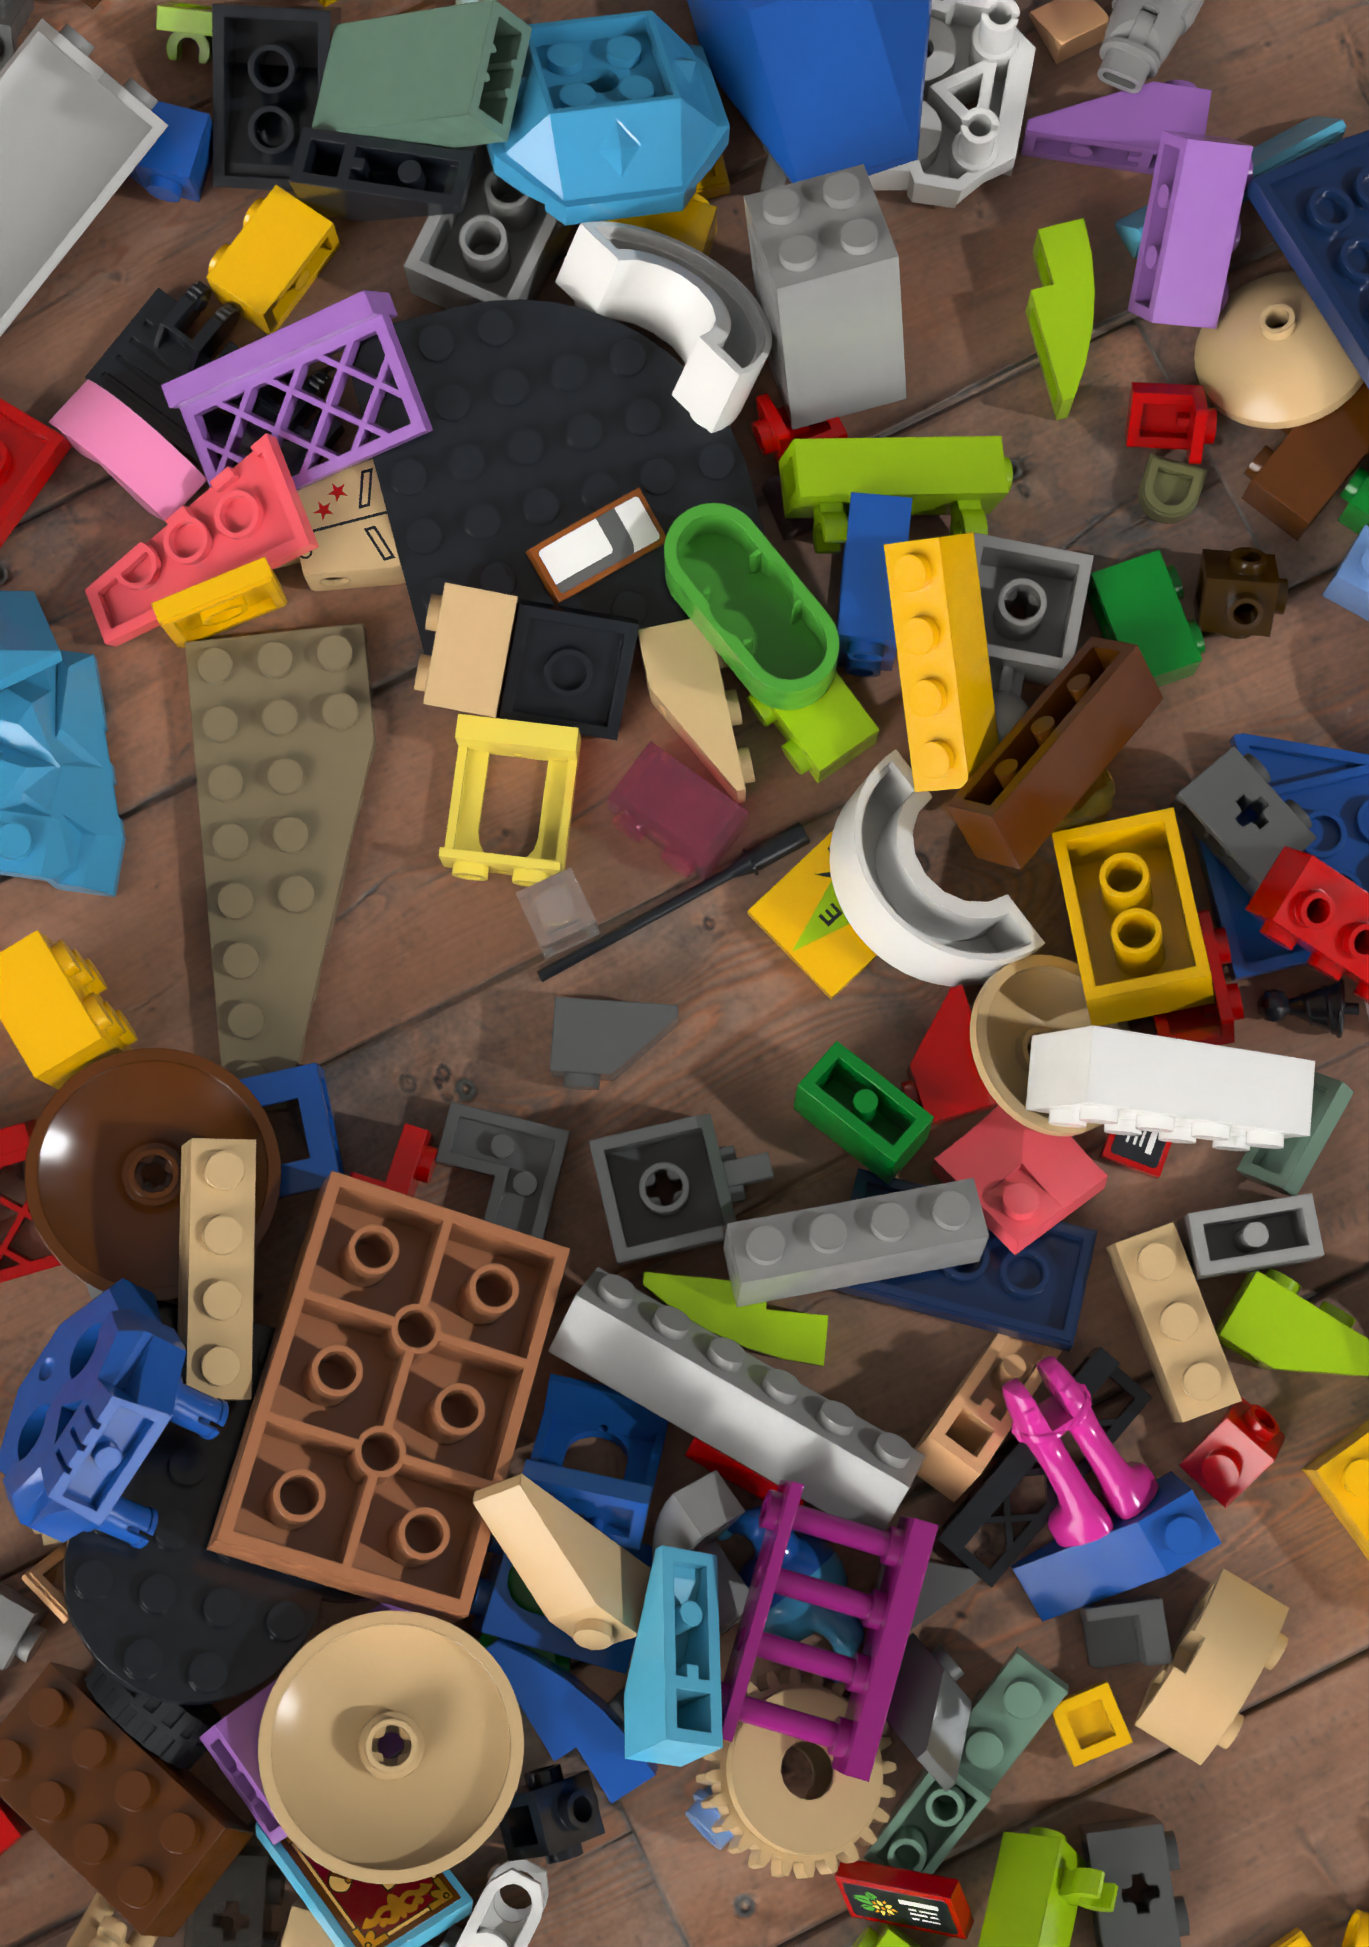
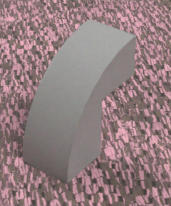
M715 1470L673 1493L666 1501L655 1525L652 1563L655 1549L662 1545L717 1555L719 1633L721 1636L741 1620L749 1589L716 1542L745 1513V1510L718 1471Z

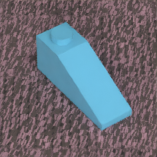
M664 1545L655 1549L624 1692L625 1759L682 1767L723 1748L717 1555Z

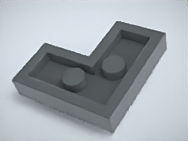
M451 1102L435 1161L439 1164L495 1177L484 1221L544 1240L571 1132Z

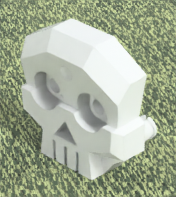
M932 0L928 50L932 55L926 61L918 158L915 161L868 176L873 190H907V196L911 202L955 208L959 202L984 182L1001 174L1012 175L1036 50L1035 46L1016 28L1020 9L1014 0ZM978 99L977 107L968 110L964 106Z

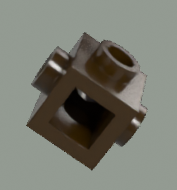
M1239 547L1232 551L1202 549L1193 601L1196 622L1200 630L1203 632L1221 633L1234 639H1245L1252 635L1270 637L1274 614H1284L1288 596L1287 578H1279L1275 554H1265L1251 547Z

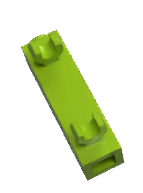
M1002 436L793 439L778 461L785 518L814 519L813 545L816 554L840 553V543H846L847 517L851 492L912 498L911 516L951 515L950 535L970 532L988 535L985 514H990L1009 493L1013 482L1012 463L1009 457H1004Z
M1032 1827L1029 1829L1028 1834L1004 1832L978 1947H1070L1078 1906L1099 1912H1113L1118 1886L1115 1883H1105V1873L1102 1870L1086 1868L1087 1862L1067 1843L1066 1836L1058 1831L1044 1827Z

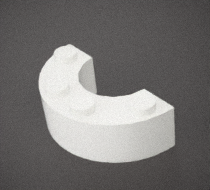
M618 222L580 223L555 283L574 300L576 307L608 318L634 323L655 333L657 337L671 345L685 363L672 396L690 412L691 418L698 425L706 428L710 433L717 432L730 425L741 412L772 347L771 327L764 310L756 298L733 274L719 263L677 239L650 229Z
M895 749L884 757L844 805L836 820L831 838L829 859L831 879L836 897L846 919L857 935L874 953L891 966L905 974L933 984L944 986L963 984V987L982 985L991 975L1005 965L1033 955L1045 942L1008 894L989 902L965 901L944 892L925 874L915 854L913 829L918 813L933 796L929 791H914L912 769Z

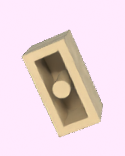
M446 582L443 595L431 594L425 630L436 632L432 656L420 654L414 690L425 692L423 704L494 718L497 717L518 596Z

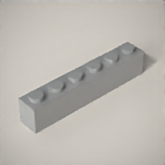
M599 1267L596 1268L575 1295L548 1350L553 1355L779 1485L780 1480L804 1484L801 1498L822 1511L878 1529L885 1530L926 1456L912 1448L902 1437L884 1432L856 1416L845 1404L828 1400L802 1385L789 1372L774 1369L745 1352L735 1341L715 1335L691 1321L681 1310L661 1304L635 1289L633 1284L627 1279L609 1274Z

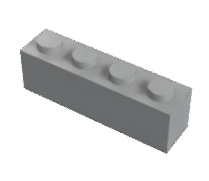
M974 1178L728 1223L723 1250L736 1307H742L979 1262L988 1241L989 1233Z

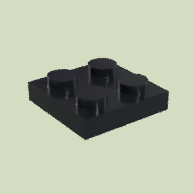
M518 599L497 717L500 719L579 728L580 735L617 741L638 635V620Z

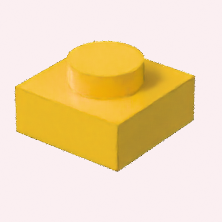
M1105 1680L1065 1696L1051 1714L1071 1764L1074 1767L1133 1743L1110 1686Z

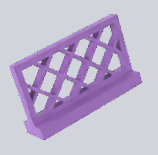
M363 290L161 385L169 408H180L208 483L226 467H233L234 461L240 463L247 457L238 452L248 421L272 432L271 435L277 438L280 448L285 438L308 449L300 473L292 477L297 491L433 431L391 321L392 318L398 315L389 293ZM376 334L385 353L378 377L353 366L361 341ZM344 350L341 360L331 356ZM318 361L337 368L326 400L302 389L310 365ZM293 373L290 383L281 379ZM392 374L395 379L396 385L389 383ZM349 375L374 386L363 417L338 406ZM268 384L286 392L276 423L252 412L260 388ZM386 392L403 400L411 424L391 431L375 423ZM242 397L240 406L231 402ZM299 398L323 409L312 440L288 429ZM216 408H222L236 415L226 446L211 439L202 416L203 414ZM335 415L359 426L351 451L344 454L324 446ZM371 432L381 436L367 443ZM217 453L222 455L221 460H219ZM320 455L330 459L317 465Z

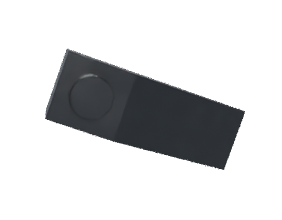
M303 127L289 183L301 202L323 216L364 222L463 213L476 156L474 152Z

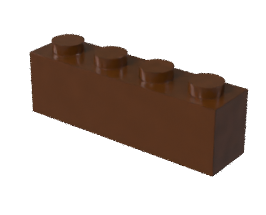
M1365 382L1347 402L1323 418L1301 426L1280 429L1287 437L1278 448L1273 451L1265 445L1244 472V475L1251 479L1241 499L1296 541L1301 538L1369 454V389Z
M1091 636L947 804L949 811L976 858L1021 870L1160 704L1163 697L1138 645Z

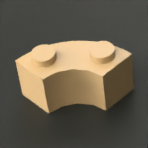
M1223 1568L1193 1605L1187 1622L1171 1650L1172 1663L1162 1664L1150 1681L1134 1725L1199 1765H1202L1216 1745L1226 1750L1233 1743L1242 1727L1244 1716L1238 1712L1254 1687L1263 1668L1269 1671L1272 1670L1285 1651L1288 1637L1280 1632L1289 1607Z

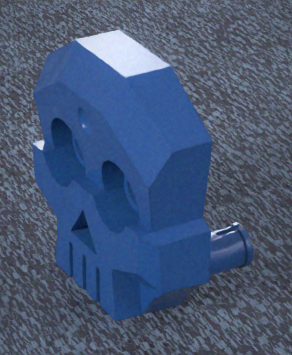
M123 1278L117 1281L58 1326L20 1385L0 1448V1471L5 1475L3 1483L8 1500L21 1524L61 1542H65L83 1531L91 1532L93 1529L125 1541L134 1548H143L149 1540L147 1537L139 1534V1531L142 1530L153 1536L158 1524V1511L121 1495L164 1428L170 1421L199 1434V1436L206 1440H212L220 1432L217 1428L209 1425L210 1421L222 1427L225 1425L229 1412L228 1403L223 1399L214 1398L183 1383L180 1374L187 1351L175 1329L162 1324L153 1292Z

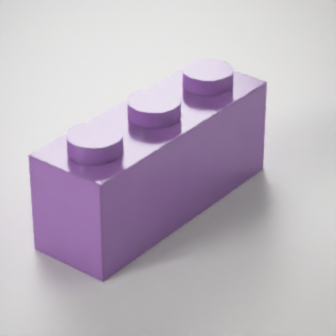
M1162 130L1127 311L1151 323L1217 328L1219 313L1224 309L1228 299L1229 286L1227 274L1231 254L1237 248L1241 235L1239 215L1244 190L1253 177V161L1251 159L1253 146L1227 137Z

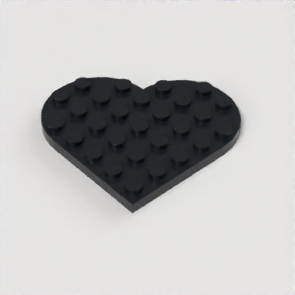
M159 1300L156 1301L162 1324L175 1329L177 1333L178 1305ZM253 1323L251 1400L226 1401L229 1406V1412L225 1425L222 1427L213 1421L209 1423V1425L217 1428L220 1432L212 1440H206L199 1436V1434L169 1421L121 1496L143 1506H150L158 1511V1524L153 1536L142 1530L139 1531V1534L148 1538L149 1542L147 1545L137 1549L125 1541L93 1529L91 1532L83 1531L67 1541L63 1562V1591L72 1627H75L83 1644L95 1659L94 1662L107 1675L127 1689L144 1697L164 1703L201 1705L216 1703L241 1695L266 1681L294 1656L314 1624L321 1601L357 1603L372 1600L207 1550L276 1329L274 1327Z

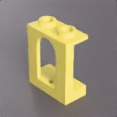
M458 714L455 733L458 752L445 846L439 848V858L443 866L452 868V876L466 880L486 881L488 880L489 873L513 875L512 883L532 888H547L549 880L563 881L581 749L579 728ZM490 754L548 761L538 839L534 850L527 857L486 853L480 845L479 829Z

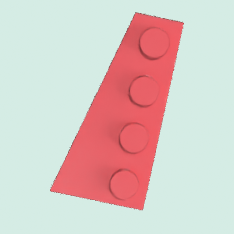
M267 433L251 446L253 451L234 468L226 467L209 482L212 486L190 506L182 505L165 520L168 525L147 543L139 542L85 589L106 645L117 647L160 626L151 606V603L262 557H266L273 570L319 547L276 437Z

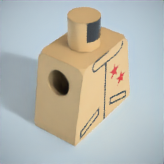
M373 459L359 463L297 491L319 547L277 568L301 563L304 577L313 591L406 583Z

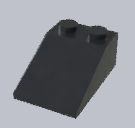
M232 1L212 4L213 187L272 190L275 185H278L285 191H294L289 183V178L302 128H312L335 24H341L340 7Z

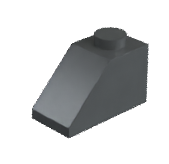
M555 997L550 1072L552 1076L563 1078L564 1088L599 1090L600 1080H616L678 1026V1005Z
M912 1633L908 1636L886 1721L916 1759L947 1792L957 1781L972 1701L956 1684V1681L965 1673L939 1644L929 1652L917 1636Z

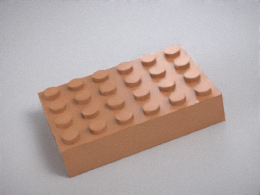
M331 1171L319 1188L207 1550L408 1611L433 1616L451 1624L469 1616L492 1533L472 1503L474 1493L507 1478L570 1248Z

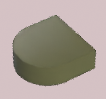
M1150 453L1138 490V499L1142 510L1149 518L1163 524H1173L1186 519L1192 513L1199 500L1207 470Z

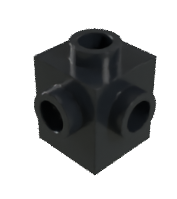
M561 1764L549 1765L525 1773L526 1785L517 1788L511 1805L499 1824L509 1861L544 1856L547 1864L566 1861L584 1853L582 1842L605 1833L599 1811L598 1798L593 1788L589 1770L563 1774Z

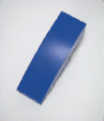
M498 1638L486 1648L504 1671L512 1686L517 1702L554 1762L577 1747L611 1804L656 1775L658 1769L656 1763L625 1759L624 1721L600 1696L572 1673L540 1653L510 1640Z

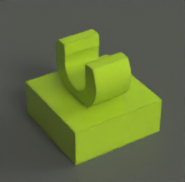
M176 1L157 5L156 30L173 32L166 44L169 59H181L183 41L186 38H192L199 46V63L207 64L213 59L211 37L212 6Z

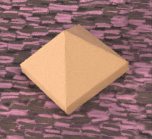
M65 1543L32 1567L21 1578L63 1623L70 1619L63 1591Z

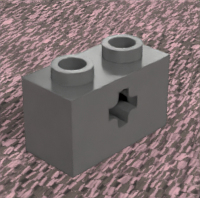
M1233 746L1182 789L1169 806L1171 808L1174 807L1175 813L1244 890L1252 896L1259 888L1284 846L1303 852L1317 837L1309 830L1312 827V822L1307 813L1291 799H1287L1284 802L1268 784L1271 781V777L1262 763L1249 753L1243 756ZM1251 808L1258 817L1254 823L1251 822L1242 827L1238 824L1236 818L1240 812L1244 813Z
M1154 1815L1079 1825L1083 1858L1087 1862L1086 1868L1102 1870L1105 1873L1104 1882L1115 1883L1118 1886L1113 1912L1091 1910L1096 1947H1181L1180 1937L1189 1936L1190 1927L1184 1897H1174L1170 1871L1180 1869L1179 1852L1173 1830L1164 1831L1163 1823ZM1139 1874L1148 1885H1151L1150 1888L1141 1890L1140 1903H1133L1128 1895L1122 1892V1889L1132 1886L1131 1875Z

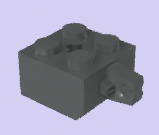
M711 1114L691 1116L589 1141L616 1261L619 1267L724 1242L727 1224L736 1222L732 1204L746 1200L743 1186L774 1178L768 1152L737 1159L734 1145L719 1148ZM660 1175H668L671 1184L681 1183L683 1187L682 1191L674 1193V1203L669 1206H662L659 1198H648L647 1191L656 1188V1177Z

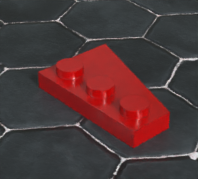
M1 398L0 548L72 447L63 435Z

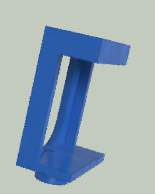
M311 1063L239 1079L252 1092L262 1107L296 1099L299 1101L310 1158L281 1164V1184L278 1199L319 1190L331 1171L345 1175L323 1068L317 1063Z
M550 1374L544 1412L530 1460L526 1459L522 1474L618 1545L640 1550L664 1447L668 1421L606 1385ZM588 1437L603 1438L614 1442L623 1450L627 1457L624 1479L621 1480L562 1467L567 1450L574 1442Z
M491 1533L487 1552L494 1554L487 1577L479 1576L469 1612V1614L475 1616L472 1628L485 1634L626 1674L636 1637L612 1644L603 1650L591 1651L579 1646L571 1636L549 1622L546 1616L535 1614L519 1607L512 1599L507 1585L508 1572L512 1563ZM641 1543L640 1550L621 1546L652 1568V1546Z

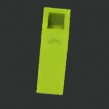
M1269 1268L1265 1275L1259 1271L1246 1274L1215 1326L1216 1334L1222 1345L1264 1370L1369 1377V1339L1352 1329L1356 1320L1342 1309L1328 1302L1322 1301L1318 1308L1298 1296L1302 1287L1297 1282L1272 1268Z

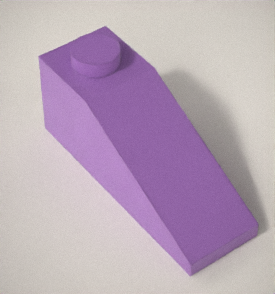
M1169 80L1164 83L1153 81L1144 84L1141 91L1136 94L1120 91L1027 120L1020 155L1154 175L1162 130L1206 134L1212 90L1197 88L1196 85L1185 80Z

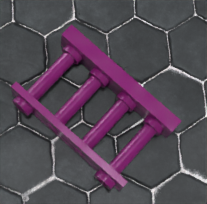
M780 1480L777 1491L770 1489L762 1504L759 1527L765 1528L766 1531L723 1682L721 1681L723 1740L732 1742L738 1721L828 1747V1754L834 1756L831 1768L844 1775L869 1782L939 1525L916 1518L900 1516L897 1527L890 1526L885 1531L799 1505L804 1484ZM791 1531H798L880 1556V1563L886 1565L880 1590L872 1589L870 1594L781 1568ZM774 1593L863 1619V1626L869 1628L863 1652H855L852 1657L764 1632ZM756 1657L845 1683V1689L851 1692L845 1717L838 1716L835 1721H831L746 1696Z

